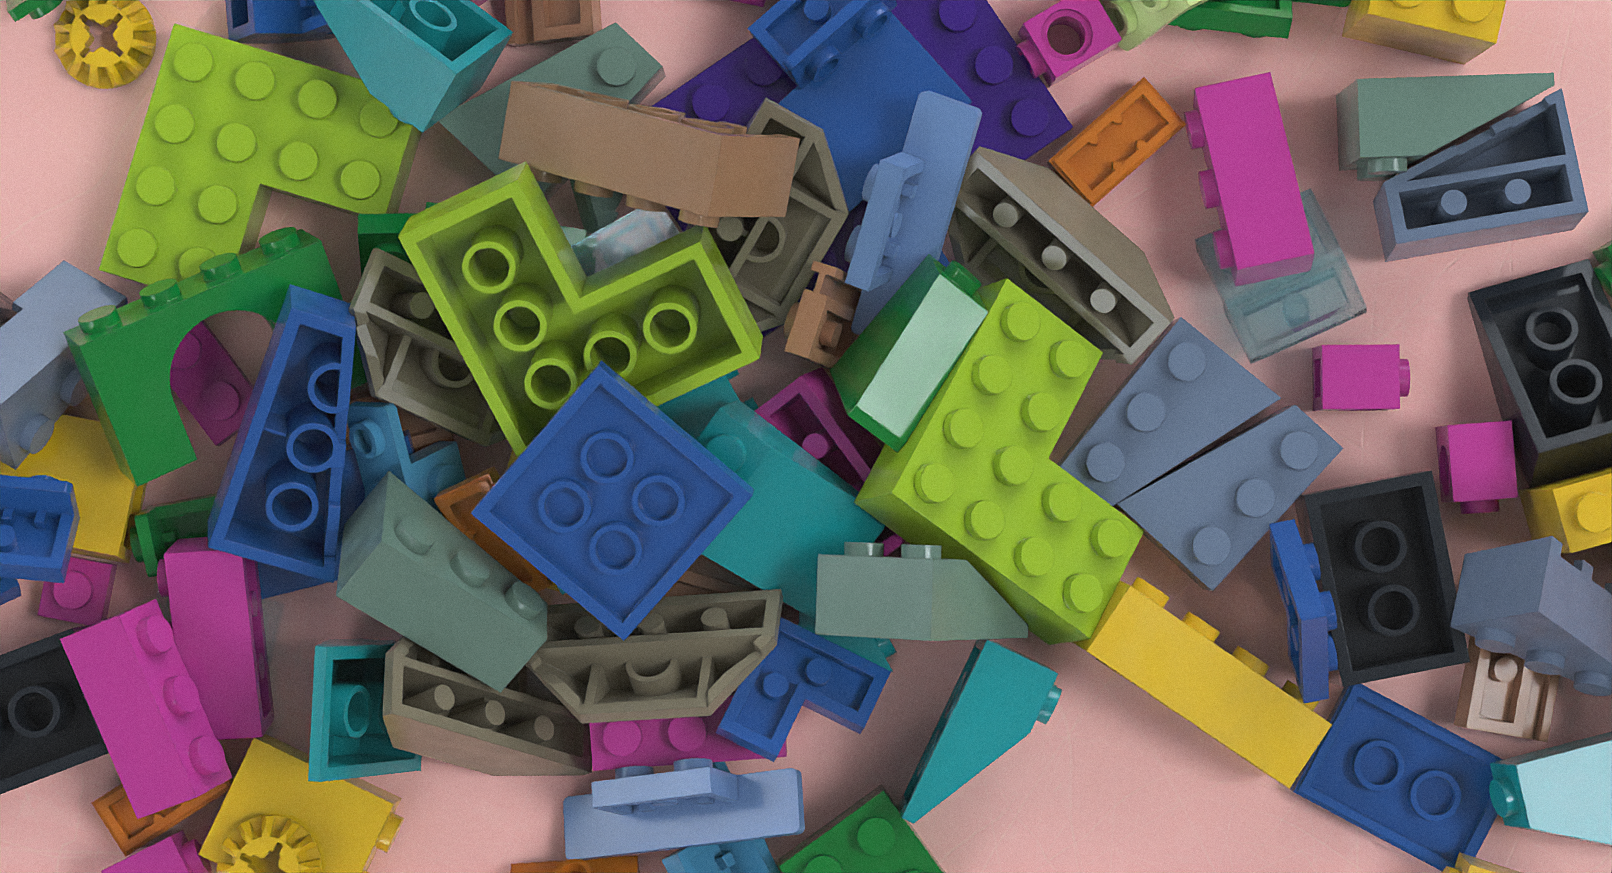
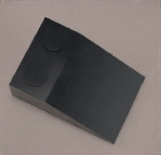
M1585 259L1468 292V304L1502 421L1512 420L1514 454L1529 489L1611 466L1612 308L1590 260Z

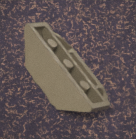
M768 98L764 99L746 125V134H782L800 138L786 217H720L718 227H707L761 332L785 324L791 306L798 302L815 273L811 270L813 260L821 263L849 215L848 206L824 130ZM689 224V225L687 226L686 230H688V229H690V228H692V227H694V226H696V225Z
M981 146L969 157L948 228L955 261L972 273L982 284L981 287L1008 278L1101 350L1103 354L1100 360H1115L1116 363L1132 365L1175 318L1144 251L1048 167Z
M379 248L373 249L349 307V312L355 317V336L371 396L385 403H393L396 408L481 447H488L506 440L505 434L414 266Z
M781 589L663 597L624 641L579 603L548 605L547 640L525 665L582 724L711 716L777 646L783 604Z
M402 636L386 652L382 717L393 748L491 776H583L592 773L589 723L582 724L526 665L523 666L500 693L405 636Z

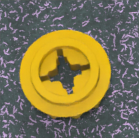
M139 0L66 1L65 9L59 20L53 24L56 45L54 52L62 65L73 78L93 88L113 89L131 83L147 69L154 56L157 39L155 24L149 11ZM90 20L104 27L110 26L113 22L117 23L118 28L114 31L113 37L118 42L117 47L124 53L119 56L114 51L110 52L103 47L96 49L94 52L90 51L89 47L95 38L89 32L90 27L86 22Z
M262 815L243 822L222 843L216 872L259 873V869L251 864L252 860L244 857L245 854L249 857L264 858L271 851H274L279 843L283 846L279 852L281 857L278 861V867L286 873H322V859L316 841L301 824L283 816Z

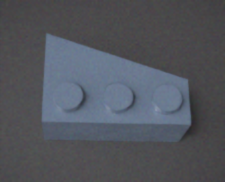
M1562 88L1545 96L1542 101L1522 112L1494 123L1489 129L1457 146L1453 145L1407 169L1406 173H1400L1383 182L1373 200V206L1385 262L1574 230L1589 210Z
M65 260L13 302L12 310L17 312V314L0 327V461L15 470L29 453L36 454L43 449L53 433L55 422L70 405H78L88 394L63 332L78 326V318L92 309L105 305H115L116 308H120L128 304V299L125 295Z
M1179 317L1169 324L1059 460L1057 465L1111 506H1114L1280 400L1281 397L1185 319Z
M1297 405L1286 406L1184 464L1164 473L1113 507L1144 530L1143 535L1203 590L1213 592L1268 532L1269 524L1278 521L1341 452L1343 447Z
M1553 536L1464 555L1450 627L1475 637V645L1481 649L1496 653H1511L1524 659V666L1531 671L1547 675H1561L1574 681L1573 688L1581 693L1593 696H1610L1612 694V583H1605L1604 588L1594 582L1592 580L1594 567L1584 559L1574 560L1573 565L1561 557L1563 544Z

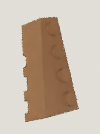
M511 81L498 159L518 165L526 161L536 181L562 183V177L575 180L573 190L581 194L612 198L613 192L616 191L627 195L625 205L628 207L650 212H665L666 206L680 209L678 220L704 227H718L720 217H786L800 138L782 134H746V126L724 121L713 122L685 118L684 112L647 105L629 104V100L555 83Z

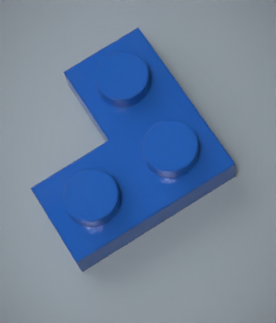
M1295 519L1269 524L1271 568L1286 611L1288 657L1303 703L1329 699V672L1338 670L1335 644L1331 633L1328 632L1337 629V616L1333 598L1329 590L1323 592L1318 590L1316 581L1321 580V572L1316 548L1313 542L1302 543Z
M781 617L777 646L738 686L715 733L772 762L776 760L802 706L861 734L891 671Z

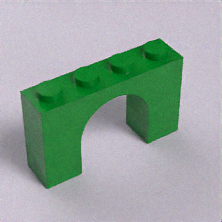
M285 227L272 231L259 239L260 247L239 256L236 253H224L212 257L199 266L200 273L179 282L176 279H164L152 283L139 292L140 299L120 308H116L115 305H105L92 309L78 318V326L63 332L119 469L137 487L198 460L173 400L170 388V368L174 354L182 339L194 326L212 315L238 310L262 315L273 332L290 284L343 300L320 239L303 229L296 231L294 227ZM356 336L351 390L367 383Z

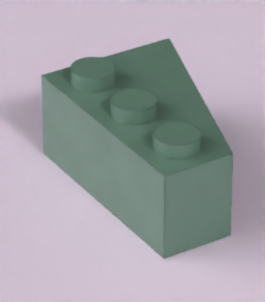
M615 22L458 106L439 120V123L496 176L518 165L498 159L511 81L555 83L629 100V104L640 105L666 75L663 66ZM562 177V183L537 181L547 202L569 178Z
M390 471L385 474L344 524L336 596L498 692H502L547 640L548 603L532 587L519 580Z

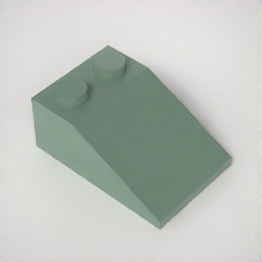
M1554 72L1356 79L1336 95L1339 171L1357 170V181H1383L1396 176V174L1406 173L1407 166L1555 86Z
M844 542V555L818 554L815 634L920 641L1028 638V624L967 560L941 559L940 545L901 544V557L884 556V543Z

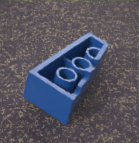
M289 285L208 517V548L334 583L337 535L339 532L342 476L346 453L347 417L356 334L355 317L349 312L351 303L295 285Z

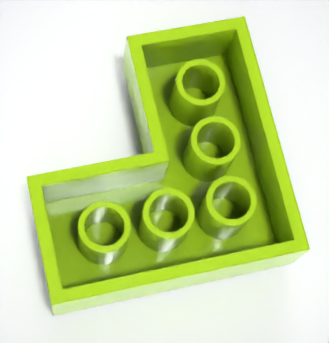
M174 23L99 270L145 285H150L164 279H176L179 282L200 273L199 266L212 257L224 253H236L239 256L251 251L256 247L272 191L357 217L358 214L398 213L422 132L413 125L403 123L394 117L385 104L370 94L362 79Z
M526 161L409 217L398 236L516 457L523 452L601 360L657 407L760 359L763 335L707 227L696 225L587 277Z
M1006 278L978 289L977 292L986 306L988 314L905 445L898 453L887 444L884 445L854 503L908 543L915 545H940L941 559L967 560L1028 624V630L1048 645L1091 639L1144 530L1050 460L1049 456L1103 352Z

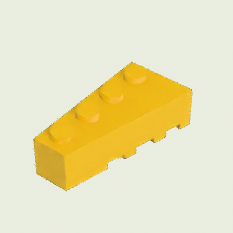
M1137 576L1131 586L1120 580L1091 639L1073 641L1072 643L1096 657V660L1138 688L1143 689L1149 696L1185 720L1193 723L1198 729L1290 789L1332 726L1330 722L1314 712L1320 701L1303 703L1298 686L1289 680L1285 682L1281 689L1268 681L1264 676L1270 666L1240 646L1236 647L1232 655L1214 643L1220 632L1191 612L1187 611L1182 620L1164 609L1170 598L1145 580Z

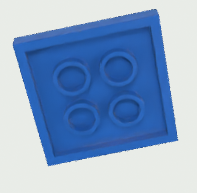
M601 360L478 502L471 514L624 641L750 500L755 489Z

